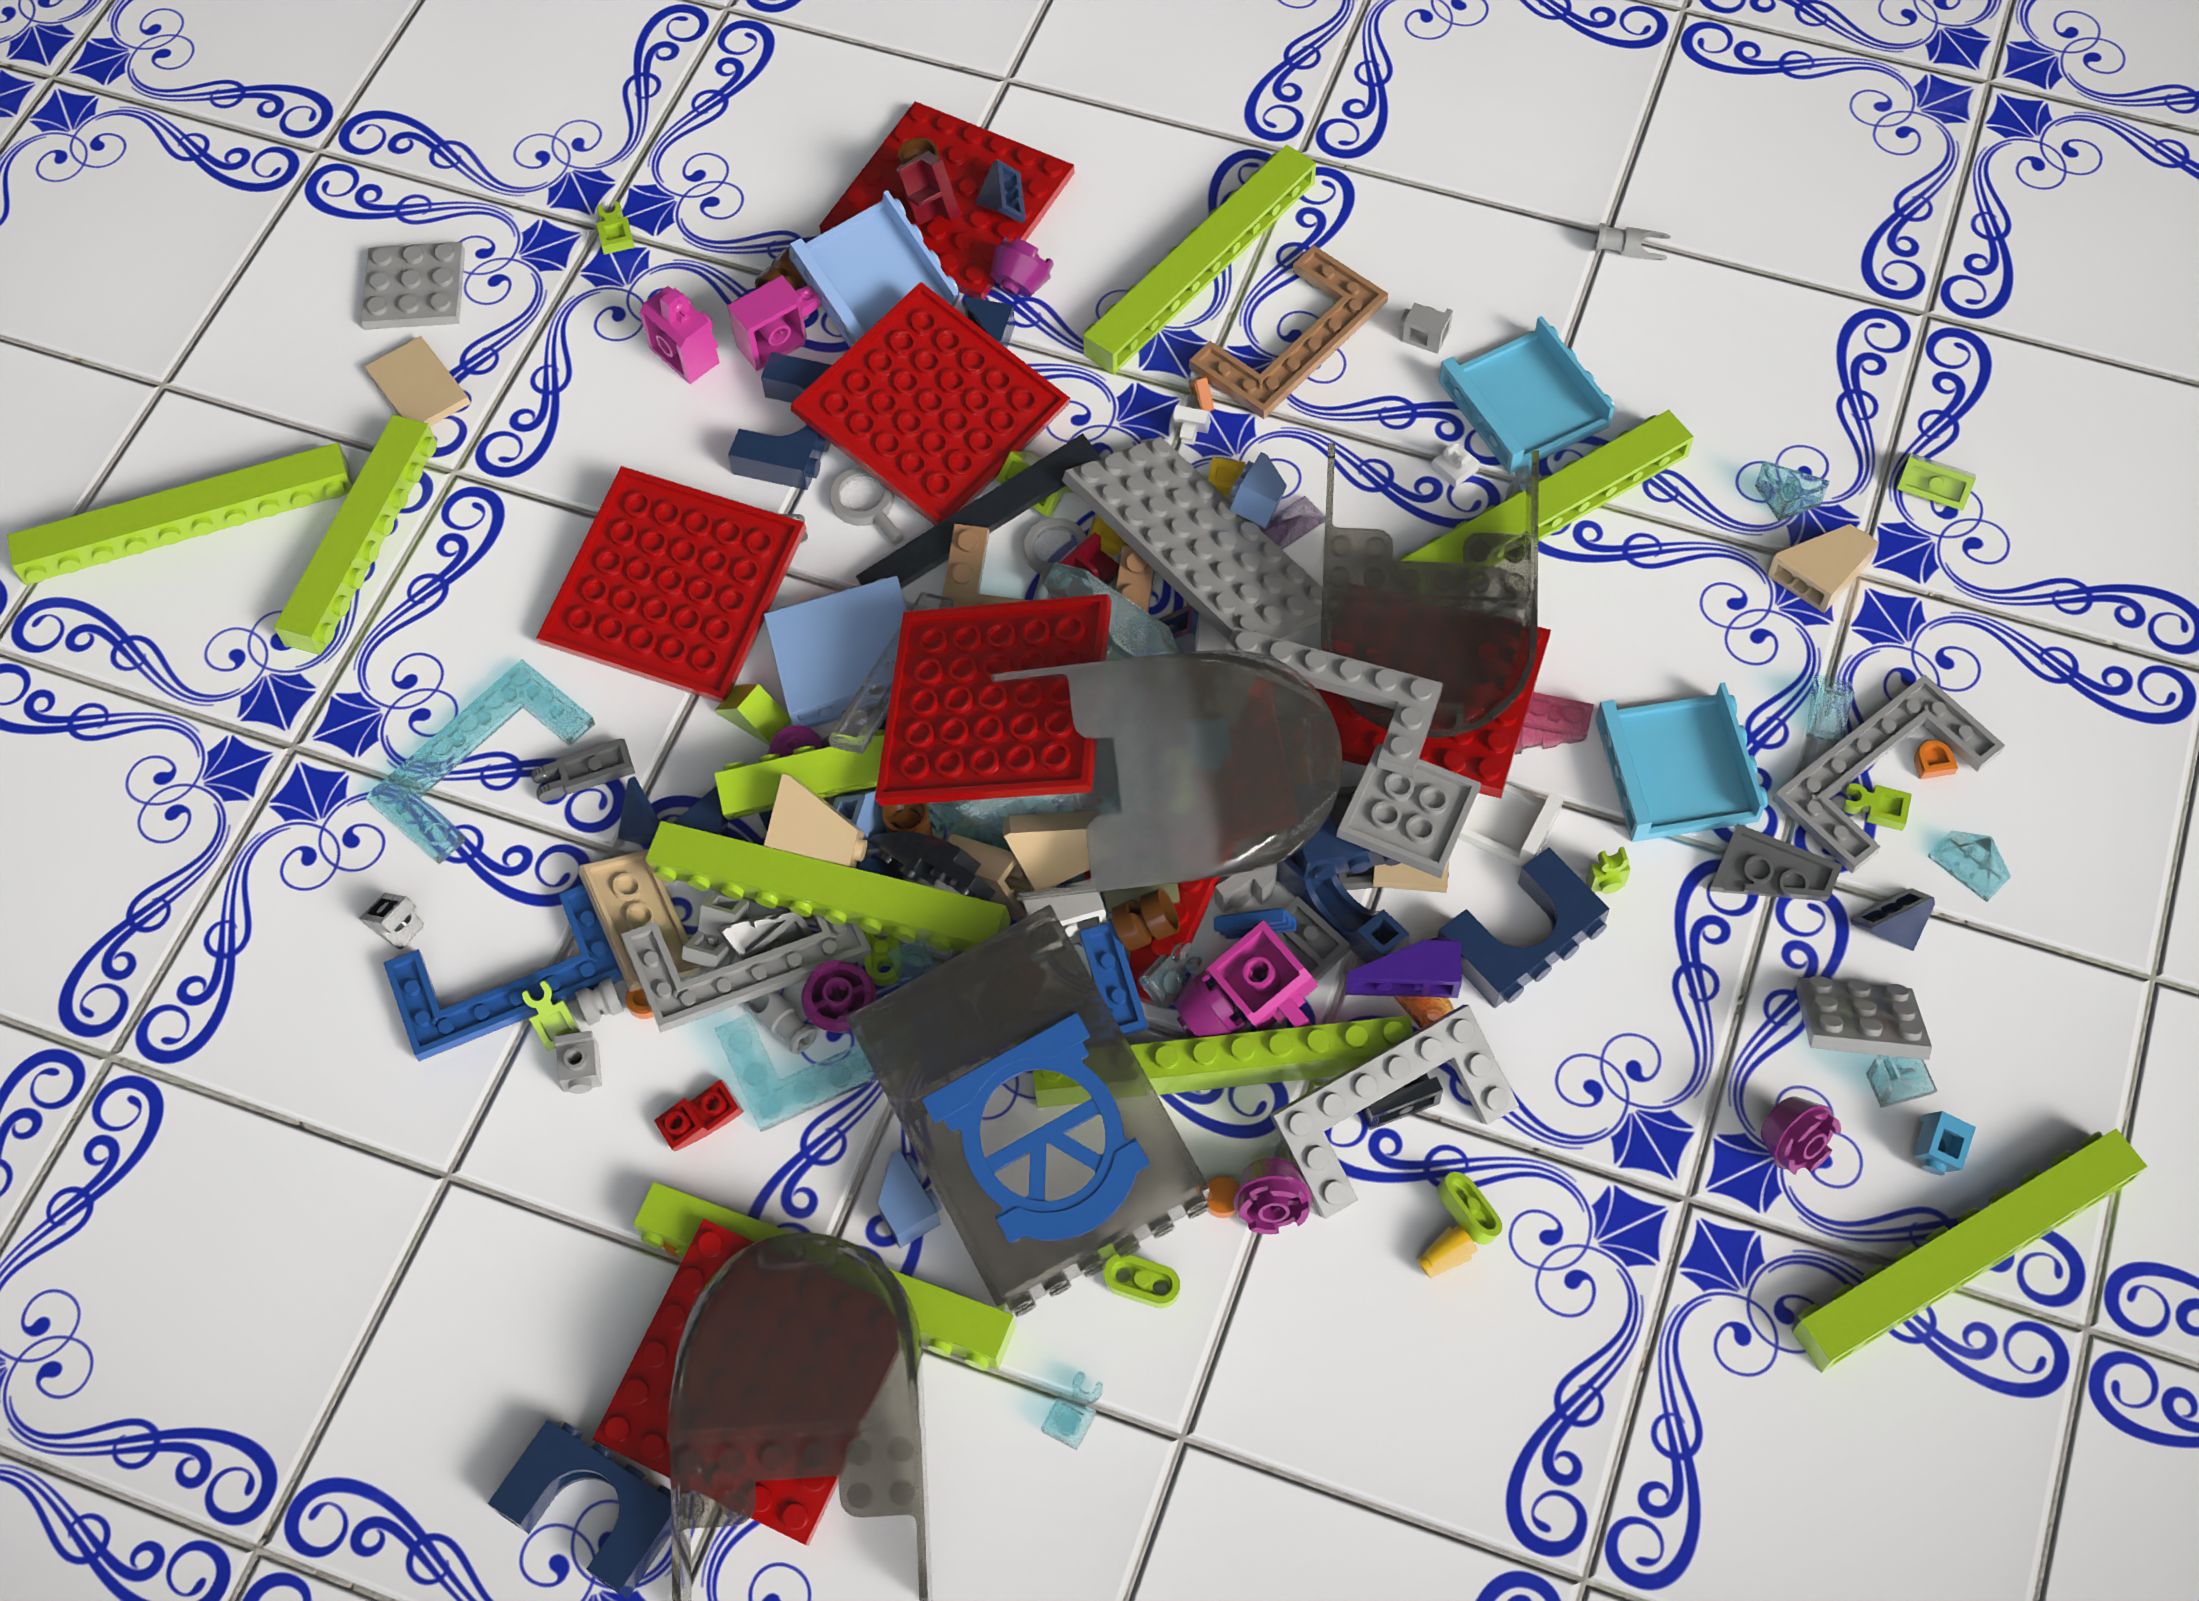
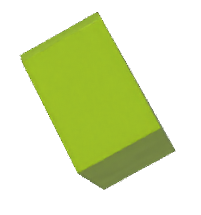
M759 683L736 685L725 702L720 703L715 709L716 714L770 746L775 735L782 729L787 728L792 722L790 716Z

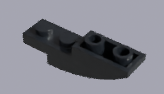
M914 832L882 833L872 835L869 840L870 843L880 850L876 855L893 868L898 863L902 866L899 871L916 883L920 877L931 885H934L937 879L947 886L951 881H954L956 884L953 889L961 895L977 896L985 901H990L996 893L994 889L974 875L981 864L963 849L946 840Z

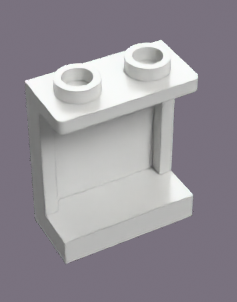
M1509 784L1505 785L1501 799L1478 793L1458 839L1523 867L1540 854L1560 814L1564 797L1550 792L1545 801Z

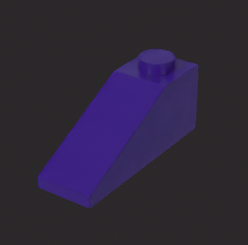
M1445 937L1422 940L1348 971L1345 995L1458 998L1462 984L1461 941H1451Z

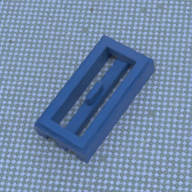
M1281 907L1220 915L1214 917L1213 921L1214 931L1219 932L1222 936L1225 935V938L1228 940L1243 938L1263 920L1274 933L1296 931V918Z

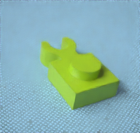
M618 201L614 202L615 210L611 213L604 212L602 205L597 207L601 222L596 224L604 255L635 248L627 216L623 217L621 205Z
M1850 783L1845 794L1856 797L1858 801L1846 799L1842 808L1844 812L1849 814L1866 812L1868 813L1866 822L1903 831L1907 823L1912 797L1911 793L1875 785L1872 793H1870L1860 784Z
M1619 847L1618 852L1611 856H1607L1606 851H1601L1597 856L1599 863L1590 865L1586 884L1594 893L1602 891V893L1609 894L1620 890L1626 885L1631 869L1624 847Z
M543 980L540 982L544 990L543 998L539 1000L533 999L528 990L523 991L522 995L528 1006L537 1009L538 1013L530 1017L529 1020L546 1050L550 1051L556 1047L554 1044L555 1036L582 1031L564 1000L555 1004L552 1003V988L547 981Z

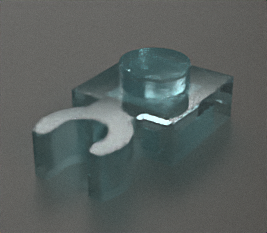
M1178 943L1173 948L1171 956L1161 955L1138 980L1158 1008L1167 1009L1173 1003V1000L1187 982L1185 974L1188 971L1197 970L1203 961L1200 957H1191L1186 961V953L1192 947L1190 943Z
M1081 1371L1073 1378V1394L1071 1398L1060 1392L1041 1426L1042 1433L1076 1451L1096 1417V1411L1089 1408L1088 1405L1096 1402L1103 1392V1383L1100 1381L1096 1383L1092 1391H1083L1080 1386L1084 1381L1085 1375Z

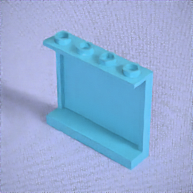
M1542 316L1537 318L1535 331L1461 365L1458 364L1453 356L1441 362L1439 383L1509 475L1610 427L1615 408L1612 399L1601 391L1593 375L1582 367L1574 351L1566 347L1559 338L1557 330L1550 326Z
M1725 682L1719 684L1715 695L1620 710H1617L1615 700L1600 702L1595 720L1632 842L1737 826V823L1744 825L1759 822L1763 810L1768 804L1767 793L1763 786H1759L1756 777L1757 763L1753 755L1749 756L1746 747L1747 733L1745 727L1739 725L1736 717V699L1733 695H1729Z

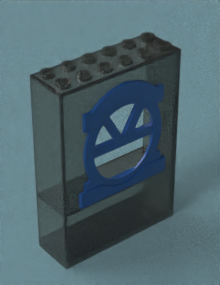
M1050 904L845 1017L997 1308L1002 1312L1014 1313L1016 1317L1022 1316L1033 1310L1037 1306L1035 1301L1049 1293L1050 1297H1055L1067 1291L1072 1286L1070 1281L1084 1274L1085 1278L1099 1273L1106 1268L1105 1261L1116 1254L1120 1258L1129 1256L1141 1248L1139 1242L1152 1234L1155 1239L1160 1238L1175 1229V1221L1186 1215L1189 1219L1196 1218L1210 1209L1208 1203L1213 1201L1214 1198L1206 1180ZM1048 1070L1073 1079L1092 1097L1090 1100L985 1158L980 1136L982 1115L991 1095L1000 1085L1026 1071ZM1100 1114L1105 1128L1104 1153L1097 1154L1065 1135V1133ZM1047 1143L1095 1171L1093 1178L1081 1190L1066 1198L1053 1201L1045 1200ZM1030 1154L1029 1194L1027 1197H1023L1002 1184L995 1176V1173Z

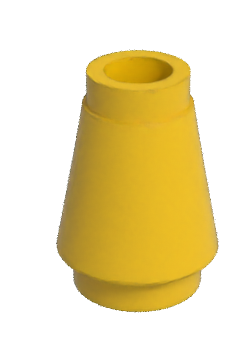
M1459 1224L1453 1229L1448 1227L1422 1256L1416 1260L1425 1274L1431 1279L1436 1275L1472 1260L1471 1255L1478 1251L1468 1233Z

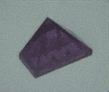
M1303 496L1274 515L1266 528L1260 525L1258 527L1283 550L1324 523L1326 516L1306 496Z

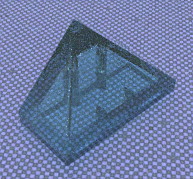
M1951 830L1927 856L1986 902L2011 877L1992 836Z

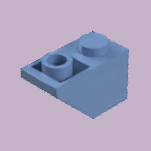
M1261 452L1254 463L1251 461L1247 462L1241 476L1237 478L1230 492V496L1234 497L1230 511L1264 528L1267 527L1276 512L1287 488L1286 483L1267 454Z
M876 787L842 794L835 798L833 804L836 810L865 832L863 840H867V849L877 848L869 840L872 835L882 834L885 827L882 817L883 806H880L875 800Z
M898 1149L892 1153L877 1205L883 1221L898 1246L902 1248L941 1225L937 1211L941 1210L942 1207L932 1189L924 1191L918 1180L923 1178L913 1158L905 1160Z

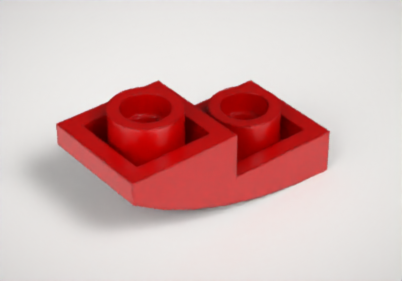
M720 1079L691 1101L683 1098L657 1117L654 1122L670 1148L675 1152L720 1129L741 1115L744 1110L727 1083Z

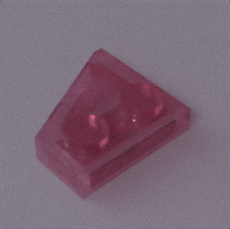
M1534 692L1515 755L1522 754L1523 749L1542 746V749L1557 747L1561 743L1573 744L1586 741L1594 704Z

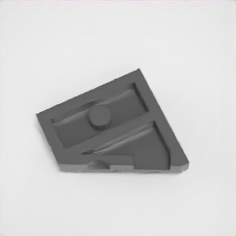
M1297 896L1285 908L1287 912L1296 918V931L1276 933V935L1313 979L1318 982L1351 949V945Z
M790 909L724 925L717 929L740 961L814 935L802 916L793 913Z

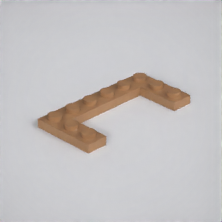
M1315 245L1293 264V272L1337 302L1261 374L1212 341H1209L1189 360V369L1201 377H1207L1208 382L1262 419H1265L1388 301V293Z
M954 524L941 608L1030 601L980 594L990 533L988 528ZM1123 545L1114 606L1110 615L1108 639L1119 649L1142 652L1155 570L1127 545Z

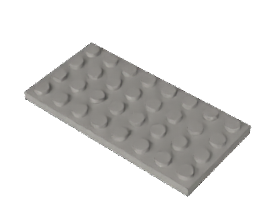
M1162 437L1102 457L1101 460L1091 461L1065 471L1062 481L1228 641L1234 627L1281 639L1336 614L1340 603L1308 575L1302 567L1294 562L1281 547L1264 534L1256 524L1230 511L1232 503Z

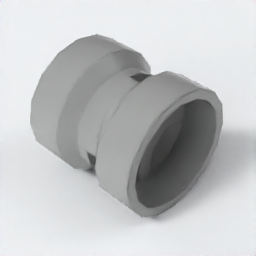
M611 978L600 981L594 990L585 987L575 991L589 1026L599 1022L603 1014L614 1016L624 1012Z

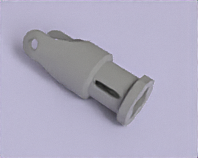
M1600 223L1596 235L1595 251L1600 252L1604 249L1621 252L1623 256L1666 260L1667 256L1650 253L1643 249L1641 240L1648 237L1669 239L1671 235L1633 227H1626L1625 230L1606 227L1605 223Z
M778 991L768 993L769 1003L762 1012L750 1000L744 1002V1005L771 1033L779 1034L789 1044L788 1050L794 1055L808 1049L815 1041L817 1030L812 1025H806L797 1016V1010Z

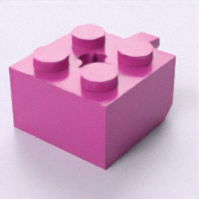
M782 275L727 305L736 346L756 371L766 366L771 352L788 355L805 345L807 334L804 318L821 306L818 293L810 285L795 291Z
M667 286L644 302L639 313L649 348L685 381L692 384L720 363L716 350L718 344L711 330L713 328L711 319L703 311L698 312L693 308L691 302L684 294L676 288L672 289Z
M1264 920L1206 968L1258 1031H1266L1277 1021L1282 1023L1286 1018L1295 1027L1310 1026L1312 1024L1299 1007L1306 1002L1304 998L1319 985ZM1265 973L1267 975V978L1263 981H1260L1258 977L1261 974Z

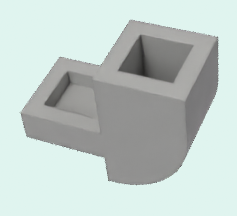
M1263 834L1236 841L1227 860L1235 874L1215 886V904L1222 913L1232 907L1235 909L1242 907L1250 900L1252 895L1261 905L1264 904L1271 897L1276 885L1277 855Z
M715 890L701 904L698 931L683 946L682 959L693 962L701 968L717 969L720 964L730 965L736 955L717 929L724 925L747 920L749 900L745 898L741 900L732 899L725 896L722 892Z

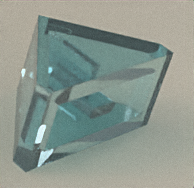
M1763 461L1755 487L1777 520L1781 521L1821 506L1830 481Z
M1818 674L1814 675L1806 737L1836 743L1843 739L1855 693L1850 680Z
M1877 1055L1866 1073L1881 1108L1932 1095L1938 1091L1923 1059Z

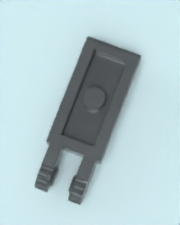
M621 738L557 758L555 762L543 765L542 767L539 766V768H535L531 772L534 783L551 782L548 785L540 786L536 791L538 800L551 802L552 800L562 798L566 793L568 795L635 774V769L625 738ZM561 775V780L555 781Z

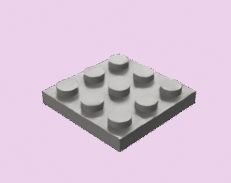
M463 243L368 248L361 316L364 330L459 324L465 260Z
M1378 743L1342 819L1336 837L1442 878L1482 783L1421 759L1418 760L1413 777L1378 768V758L1383 744Z
M1813 976L1811 978L1798 977L1796 993L1810 1048L1924 1060L1930 1059L1932 1045L1912 988H1907L1900 984L1874 985L1861 980H1851L1849 982L1833 981L1822 976Z

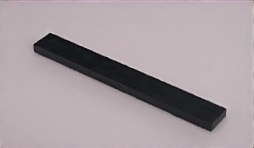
M1083 433L859 573L855 576L857 581L862 586L882 578L897 576L900 587L903 589L949 560L954 524L985 527L991 533L1066 486L1062 481L1066 470L1091 461L1101 460V456Z

